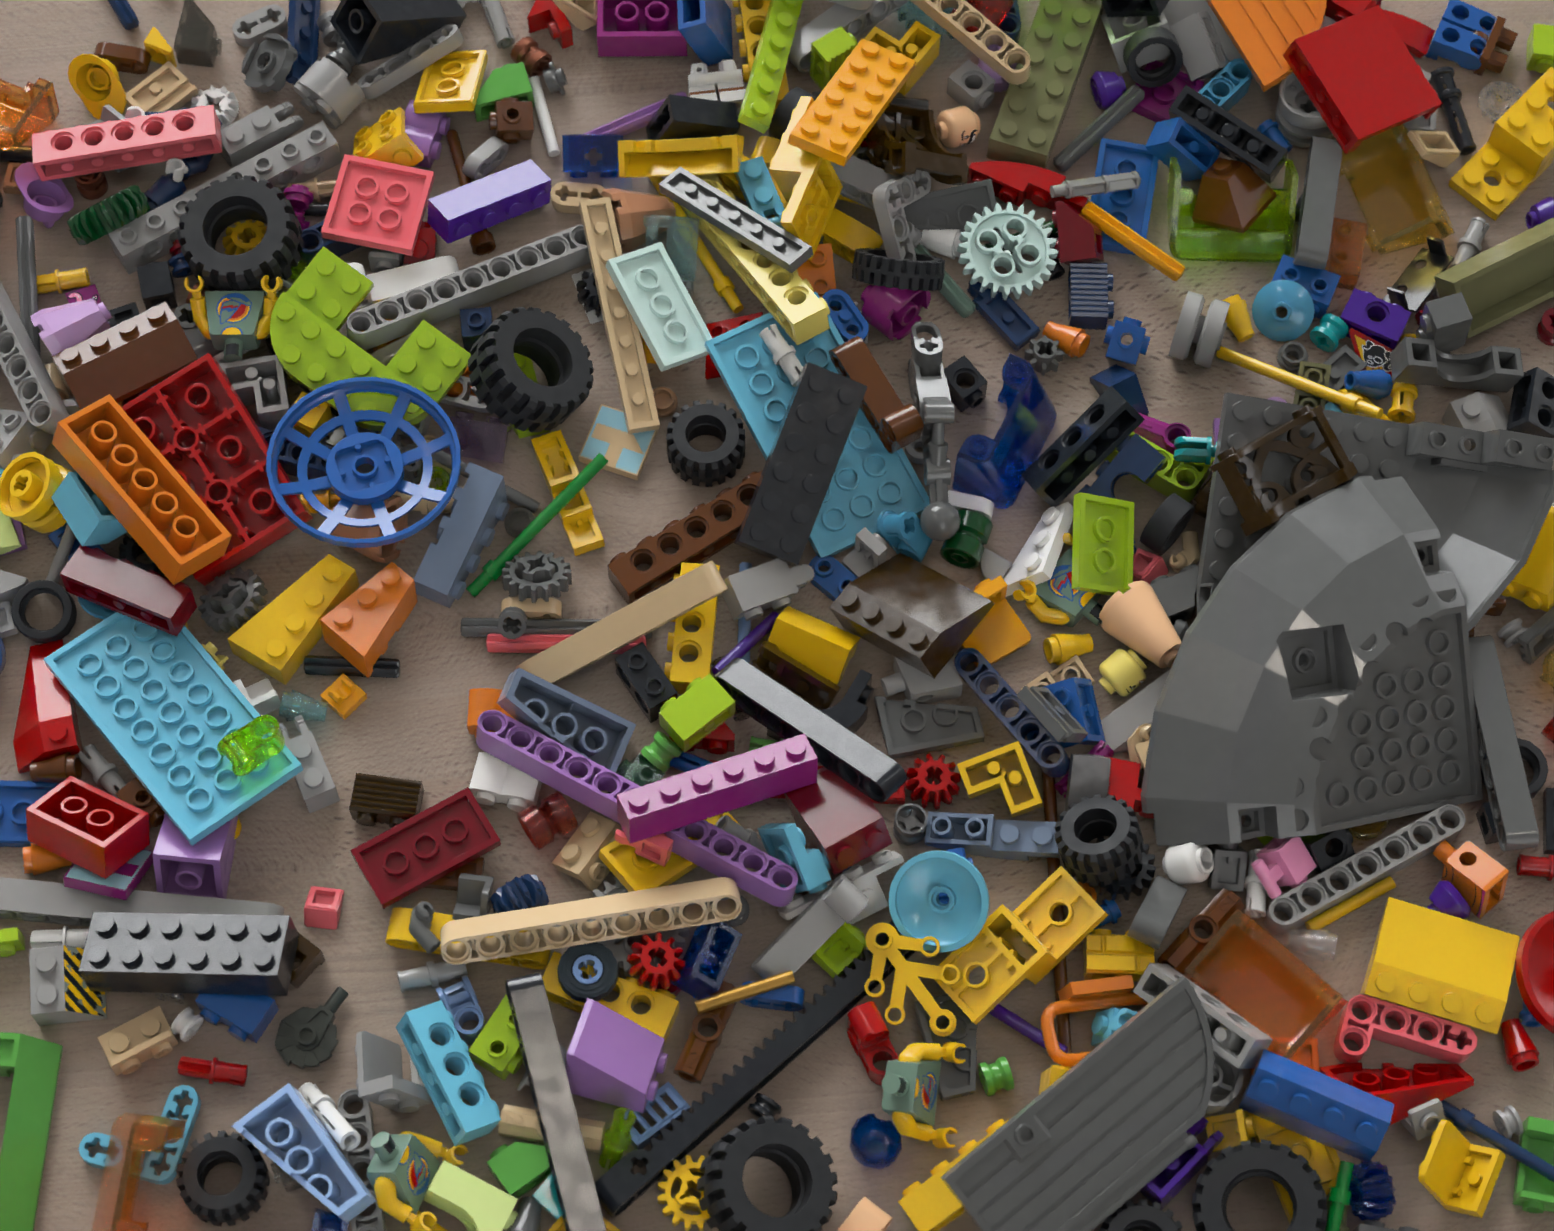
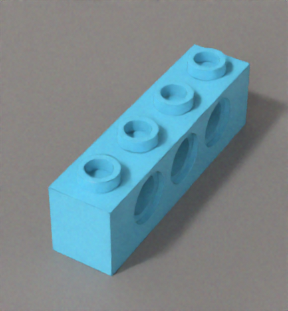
M442 1000L406 1012L396 1025V1029L454 1146L490 1134L501 1121L499 1108L496 1102L490 1098L484 1086V1078L481 1072L475 1068L469 1056V1048L466 1042L461 1040L454 1026L452 1014L446 1010ZM432 1039L437 1040L441 1046L435 1044ZM446 1068L451 1069L455 1075L450 1074ZM461 1098L466 1099L471 1106L465 1104Z

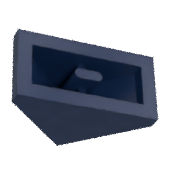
M1115 364L1090 377L1089 381L1100 396L1112 386L1137 412L1148 416L1149 411L1136 373Z

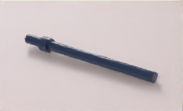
M1445 1100L1441 1101L1445 1117L1452 1120L1455 1127L1463 1132L1467 1130L1554 1182V1166L1475 1119V1114L1467 1109L1462 1108L1460 1110Z

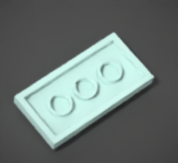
M662 242L607 261L605 267L661 372L709 355L705 348V342L713 338Z

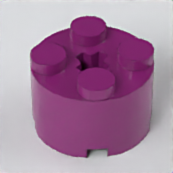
M869 285L861 295V300L864 302L861 314L870 325L892 341L893 337L900 340L911 333V328L915 322L921 321L922 317L918 314L922 307L928 309L931 294L929 291Z

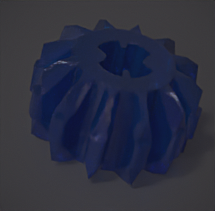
M1370 1160L1354 1164L1348 1190L1352 1192L1349 1206L1352 1207L1353 1215L1358 1216L1361 1221H1376L1387 1217V1215L1393 1213V1205L1396 1204L1394 1197L1396 1189L1393 1187V1177L1389 1175L1387 1166L1382 1165L1379 1161L1372 1162Z

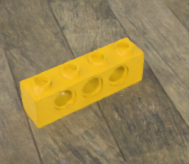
M681 562L680 574L674 573V580L703 564ZM716 565L720 573V565ZM718 596L670 621L675 622V631L668 632L667 651L672 652V661L665 662L664 674L678 694L685 693L687 686L696 678L700 677L703 679L709 673L711 674ZM688 625H696L700 628L696 632L684 630ZM687 654L697 657L693 662H685L681 658Z
M554 951L542 977L548 1001L582 1014L585 1003L576 1001L567 995L559 983L557 968L563 954ZM587 965V969L585 966L580 969L583 975L582 978L589 979V975L592 978L596 975L593 966ZM626 976L625 979L618 977L613 990L619 993V997L613 1002H607L603 999L597 1002L664 1038L665 1045L680 1011L679 1001L675 1000V995L663 989H657L655 992L645 988L644 985L640 987L637 985L638 979ZM643 1002L648 1004L651 1008L645 1014H636L632 1010L637 1003Z

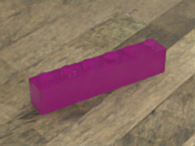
M804 733L617 794L618 820L631 844L816 783L818 757Z

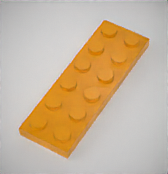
M861 39L790 132L788 144L844 167L914 71L916 61L901 53L879 46L875 42Z

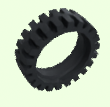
M859 248L855 250L852 279L876 286L895 287L904 290H941L945 260L917 253L916 261L888 258L885 249Z

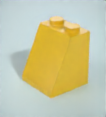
M1551 506L1526 564L1501 593L1502 596H1511L1524 602L1532 609H1541L1545 612H1548L1554 606L1553 506Z

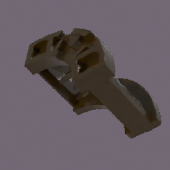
M890 103L863 140L866 141L868 146L866 155L874 166L882 168L885 173L908 176L915 174L916 170L929 172L932 178L943 184L962 185L967 182L969 173L967 154H952L943 147L936 132L933 110H923ZM901 118L909 120L904 129L901 127Z
M1309 404L1291 413L1294 419L1238 450H1235L1233 446L1216 455L1219 461L1210 466L1212 472H1219L1245 520L1240 526L1246 536L1273 524L1285 513L1295 509L1297 505L1305 501L1304 496L1308 495L1311 500L1348 481L1358 473L1354 463L1349 461L1323 413L1321 405L1311 409ZM1311 421L1316 423L1324 438L1313 450L1307 448V446L1313 442L1315 432L1310 433L1307 438H1303L1300 435L1301 428ZM1287 432V441L1272 440ZM1329 447L1339 468L1320 454L1325 448ZM1256 449L1252 460L1245 456ZM1269 452L1284 453L1301 459L1295 464L1290 475V486L1293 493L1289 494L1278 483L1271 481L1261 482L1263 465ZM1236 463L1242 465L1244 469L1243 474L1240 473ZM1307 464H1310L1312 466L1305 469L1304 472H1309L1311 479L1304 481L1300 476L1301 471ZM1250 479V486H1247L1244 480ZM1261 489L1272 490L1275 494L1274 501L1269 500V492L1262 494Z

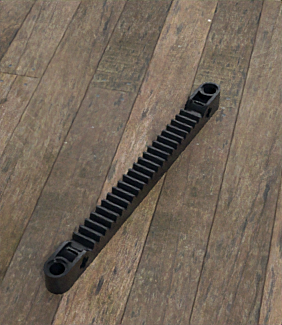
M891 920L888 924L892 925L897 930L898 934L902 936L896 928L893 920ZM880 933L877 935L876 943L878 945L884 946L888 943L889 937L887 934ZM865 949L862 960L858 958L853 960L852 969L848 967L843 968L842 978L837 975L833 977L832 987L827 984L823 986V995L817 993L813 995V1005L808 1002L803 1004V1014L798 1011L793 1013V1023L784 1020L783 1032L775 1028L773 1030V1040L766 1037L763 1039V1050L755 1046L753 1048V1059L746 1055L743 1057V1068L736 1064L733 1065V1077L724 1073L722 1075V1085L715 1082L712 1084L713 1095L705 1091L702 1093L703 1104L694 1100L692 1102V1113L686 1110L681 1111L682 1122L672 1119V1132L662 1128L661 1141L652 1137L650 1139V1151L635 1149L627 1153L602 1175L594 1184L599 1204L612 1218H615L625 1211L663 1177L664 1169L671 1170L674 1167V1160L680 1162L868 994L865 991L864 985L867 979L870 978L873 953ZM898 949L905 960L916 952ZM886 958L883 981L895 971L888 958ZM872 981L869 984V991L871 992L880 982ZM637 1165L640 1168L645 1166L646 1174L642 1175L638 1172L634 1175L633 1166Z

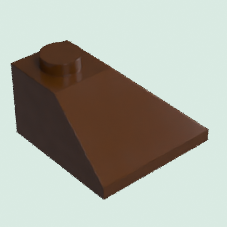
M1219 157L1202 175L1192 216L1193 223L1244 234L1277 197L1276 192L1244 162Z

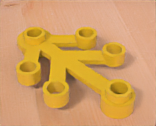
M888 923L874 924L867 931L865 939L867 948L873 953L870 978L867 979L864 985L866 993L870 997L878 998L885 992V983L882 978L886 958H888L895 968L890 1006L886 1008L884 1014L886 1021L896 1026L905 1020L906 1015L903 1006L906 987L908 986L930 1016L929 1026L932 1032L940 1037L951 1035L957 1026L956 1017L951 1011L940 1008L918 977L942 980L947 985H954L960 979L958 967L953 964H946L942 967L906 961L898 949L920 951L924 956L931 958L935 957L940 951L939 941L932 936H927L923 939L900 936L897 930ZM880 933H885L889 937L888 943L884 946L876 943V937ZM934 941L937 946L936 950L933 953L925 952L923 949L925 942ZM948 968H952L957 972V976L953 981H947L943 976L944 971ZM872 981L880 982V992L876 994L869 991V984ZM897 1008L901 1011L902 1016L900 1020L894 1022L889 1019V1012ZM940 1016H946L949 1019V1026L946 1029H940L936 1025V1021Z

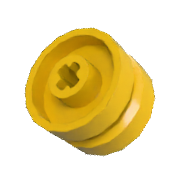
M36 452L23 453L11 461L0 477V510L4 515L22 522L23 525L37 532H54L62 527L66 520L51 497L68 472L72 471L54 463L53 460Z

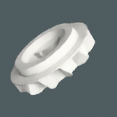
M211 85L205 91L200 89L199 94L196 97H192L190 108L208 106L209 101L214 104L219 103L221 112L215 111L223 124L220 128L229 125L237 117L239 111L238 101L234 92L227 91L224 86L222 88H215Z

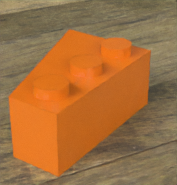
M391 562L320 619L324 641L367 678L372 674L373 666L380 655H384L388 649V643L396 631L399 632L418 602L414 579L394 562Z

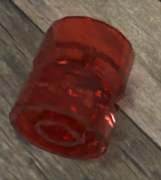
M558 790L542 798L540 806L532 804L517 813V818L525 834L537 850L554 842L556 834L564 836L579 827L573 811Z

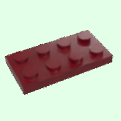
M469 787L350 851L381 907L385 909L499 847L501 841Z

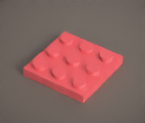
M344 154L321 230L322 238L412 256L435 179L434 172Z

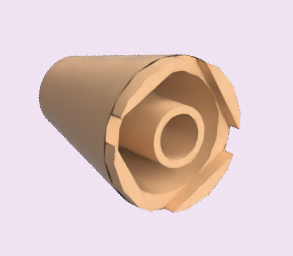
M1142 580L1128 584L1131 588L1124 594L1117 591L1105 603L1099 614V619L1102 621L1100 627L1158 667L1171 668L1182 641L1150 584Z

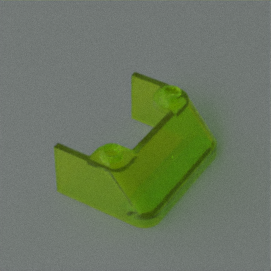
M1170 157L1167 193L1168 245L1171 254L1176 259L1185 261L1280 262L1283 254L1290 255L1299 174L1292 160H1286L1283 189L1273 188L1277 197L1247 231L1242 234L1193 223L1192 216L1197 199L1196 193L1189 187L1181 186L1182 172L1177 157Z

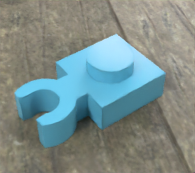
M1116 1007L1097 1012L1091 1026L1093 1033L1091 1045L1097 1047L1138 1012Z

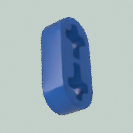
M746 981V982H743V983L741 984V986L746 985V984H749V983H752V982H755V981ZM787 985L741 1000L740 1003L756 1008L800 1011L803 1009L805 991L800 987Z

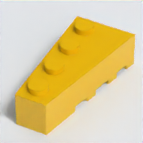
M330 554L325 556L227 638L232 653L286 685L303 663L305 657L322 637L323 631L320 619L359 587L360 584L356 570Z

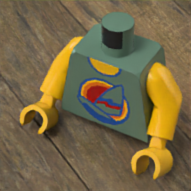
M198 275L200 285L195 290L190 288L188 277L185 278V289L192 293V298L189 300L194 323L203 337L212 341L214 349L224 350L223 359L226 362L242 360L243 350H256L259 348L261 339L266 338L270 333L272 311L279 298L276 294L283 287L281 277H276V286L273 289L268 285L269 275H265L261 280V286L265 291H205V296L201 295V290L204 288V280L201 276Z
M1064 533L1063 542L1072 546L1073 538L1071 534ZM1070 549L1057 561L1050 580L1037 585L1030 580L1020 581L1019 584L1023 586L1025 594L1022 590H1015L1013 592L1014 599L1017 601L1025 600L1026 607L1041 623L1074 627L1083 616L1096 626L1102 623L1099 619V614L1103 606L1097 602L1101 594L1071 589L1072 551Z
M949 1041L941 1047L939 1043H912L899 1054L898 1059L888 1060L885 1077L882 1080V1110L892 1116L894 1125L901 1135L929 1142L931 1139L934 1146L938 1149L955 1147L954 1144H949L946 1141V1134H958L955 1128L944 1127L933 1130L941 1061L939 1060L942 1057L947 1062L964 1063L966 1059L955 1057V1050L958 1047H966L965 1044Z
M385 1131L377 1133L370 1142L375 1154L367 1168V1177L375 1191L378 1207L387 1216H392L403 1224L405 1221L410 1223V1231H431L430 1227L437 1223L436 1216L429 1211H425L419 1216L416 1214L439 1168L440 1162L437 1158L438 1156L442 1157L443 1161L445 1160L459 1167L464 1162L456 1159L454 1154L459 1156L468 1153L467 1147L461 1144L448 1149L442 1146L443 1142L409 1131H403L400 1134H389Z

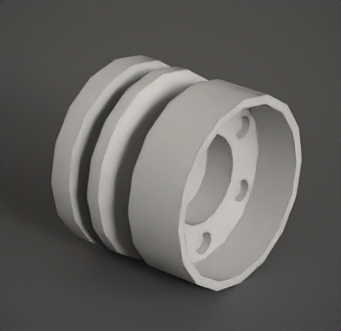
M1292 72L1280 85L1275 121L1278 122L1279 130L1289 143L1297 147L1309 148L1312 136L1331 139L1333 134L1294 72Z

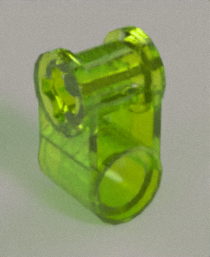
M260 715L237 731L226 735L219 742L217 750L222 756L228 758L232 764V771L236 776H244L269 758L279 754L285 746V739L277 719L270 715ZM267 733H273L268 738H261Z

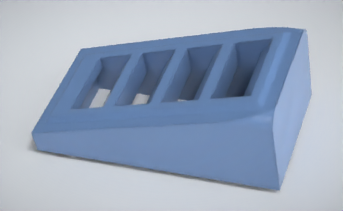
M668 1081L657 1090L654 1102H647L644 1113L647 1112L655 1121V1125L651 1127L641 1116L643 1113L629 1110L615 1121L616 1127L635 1149H643L650 1143L652 1137L656 1138L661 1134L662 1128L667 1129L671 1125L672 1119L678 1120L681 1117V1111H688L691 1107ZM666 1094L678 1107L674 1111L662 1100ZM655 1103L667 1115L663 1119L652 1108ZM635 1120L645 1130L641 1135L631 1124Z

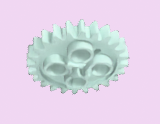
M1008 202L1006 210H1002L999 203H996L993 212L985 206L982 216L975 212L972 222H966L964 227L966 232H961L959 238L963 243H959L957 252L962 253L958 263L967 264L964 267L963 275L973 274L970 281L971 285L977 282L982 283L980 287L981 293L990 288L992 298L999 291L1002 292L1003 299L1007 300L1009 293L1013 292L1018 300L1022 290L1030 296L1033 292V286L1040 290L1043 280H1049L1051 276L1050 270H1054L1056 265L1053 259H1056L1058 254L1057 250L1051 248L1055 247L1057 240L1055 238H1048L1052 232L1051 227L1042 228L1045 221L1044 217L1037 221L1033 219L1035 210L1030 211L1026 215L1024 214V205L1022 204L1017 211H1014L1011 202ZM1007 229H1016L1020 235L1013 236L1008 233ZM989 241L994 247L985 248L980 242ZM1029 254L1035 261H1026L1021 255ZM995 267H1004L1008 273L1000 274L995 270Z

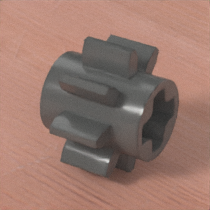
M1046 335L1037 341L1031 339L1030 349L1025 350L1024 354L1025 360H1031L1029 370H1035L1041 373L1042 376L1051 370L1057 372L1058 362L1063 361L1064 352L1057 351L1059 341H1053L1047 338Z

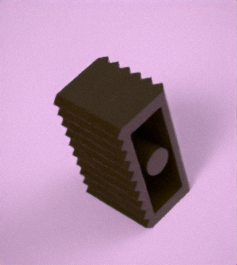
M356 773L349 806L352 819L364 826H375L379 822L381 824L386 823L390 828H393L419 814L424 794L422 781Z

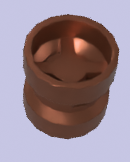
M526 36L519 40L510 54L511 59L516 63H524L526 72L530 77L541 76L543 71L549 68V62L552 61V56L546 50L539 49L538 43L531 36Z
M104 172L73 176L78 192L85 199H99L107 192L108 182Z

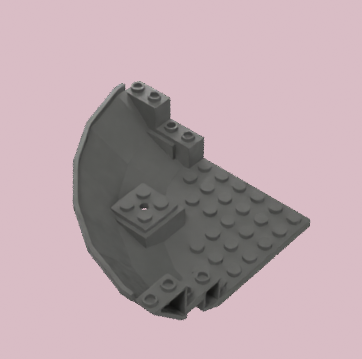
M1225 393L1214 464L1219 461L1216 457L1219 453L1233 446L1235 450H1238L1294 419L1291 413L1303 406ZM1323 409V413L1349 461L1354 463L1358 471L1353 477L1367 475L1372 476L1374 480L1402 476L1437 526L1441 536L1440 539H1437L1439 569L1454 572L1466 604L1468 631H1470L1526 564L1554 501V470H1552L1554 438L1503 429L1482 432L1425 421L1405 424ZM1314 421L1305 424L1300 430V435L1303 438H1307L1310 433L1315 432L1313 442L1307 446V448L1312 450L1324 440ZM1287 432L1272 440L1287 441ZM1466 439L1471 442V449L1469 451L1464 448ZM1329 447L1325 448L1320 454L1339 468ZM1256 449L1245 456L1252 460ZM1269 452L1263 465L1261 482L1271 481L1278 483L1289 494L1293 493L1290 486V475L1295 464L1301 459L1284 453ZM1236 463L1240 473L1243 474L1244 469L1242 465ZM1307 464L1302 469L1300 474L1302 480L1309 481L1311 479V474L1307 471L1304 472V470L1312 465ZM1218 471L1213 472L1197 578V615L1229 567L1276 523L1274 522L1246 536L1240 526L1245 520ZM1250 479L1244 480L1247 486H1250ZM1261 489L1262 494L1269 492L1268 498L1273 502L1275 499L1274 492L1270 489ZM1308 495L1304 496L1303 498L1305 501L1300 503L1296 507L1310 501ZM1303 654L1299 656L1298 662L1300 666L1305 663V656Z
M1367 475L1353 477L1285 513L1229 567L1185 633L1154 709L1141 790L1142 812L1153 813L1154 815L1153 830L1156 835L1157 846L1182 845L1189 842L1195 845L1242 843V840L1261 836L1281 839L1318 835L1436 810L1447 804L1459 805L1483 800L1466 604L1454 572L1439 569L1437 539L1441 538L1439 530L1402 476L1374 480L1372 476ZM1301 654L1305 656V663L1302 666L1298 662ZM1244 815V816H1245V822H1244V824L1242 825V824H1241V817Z

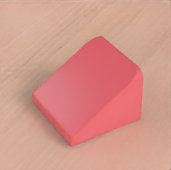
M1140 548L1136 550V553L1133 555V582L1142 580L1150 584L1155 578L1168 574L1169 571L1163 557Z
M311 886L304 906L305 926L337 929L344 890Z

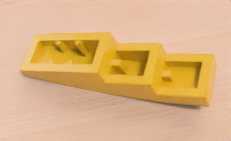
M561 429L531 439L552 500L579 474ZM583 487L558 513L575 556L605 546L604 538Z

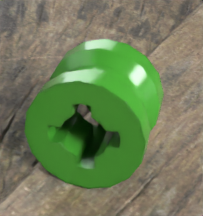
M657 731L654 735V741L650 745L644 746L641 753L654 766L666 772L670 768L671 760L679 757L683 751L668 736Z
M1005 1056L997 1058L991 1064L982 1062L977 1065L982 1087L988 1097L995 1095L997 1090L1005 1089L1009 1091L1015 1088L1013 1075Z

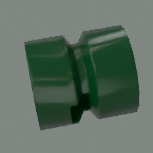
M965 509L958 510L960 517L959 530L956 535L948 540H944L940 555L954 566L975 569L979 566L985 549L983 545L988 542L993 524L980 513Z

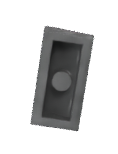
M1071 754L1064 811H1069L1068 806L1073 802L1078 804L1081 802L1080 798L1086 796L1088 799L1094 798L1095 794H1101L1102 798L1107 797L1111 769L1110 758L1101 755Z

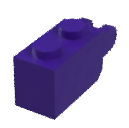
M1202 1117L1186 1132H1190L1196 1138L1204 1131L1208 1120ZM1218 1130L1202 1146L1198 1143L1191 1150L1184 1152L1144 1186L1140 1192L1153 1204L1154 1202L1162 1204L1160 1207L1162 1210L1208 1162V1156L1221 1143L1224 1135Z

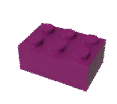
M597 0L598 57L687 56V41L678 30L677 0Z

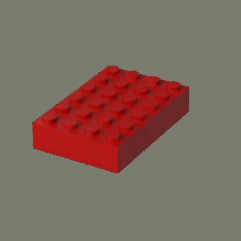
M210 353L205 354L121 407L232 535L224 556L192 574L202 585L209 584L216 576L220 577L225 574L226 570L233 569L298 528L280 510L271 493L266 471V458L269 446L223 369ZM278 461L279 484L290 483L289 477ZM299 494L283 496L287 505L304 523L313 519Z

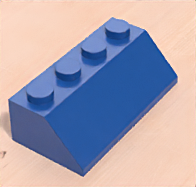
M1263 1049L1238 1108L1368 1163L1378 1151L1390 1125L1394 1104Z

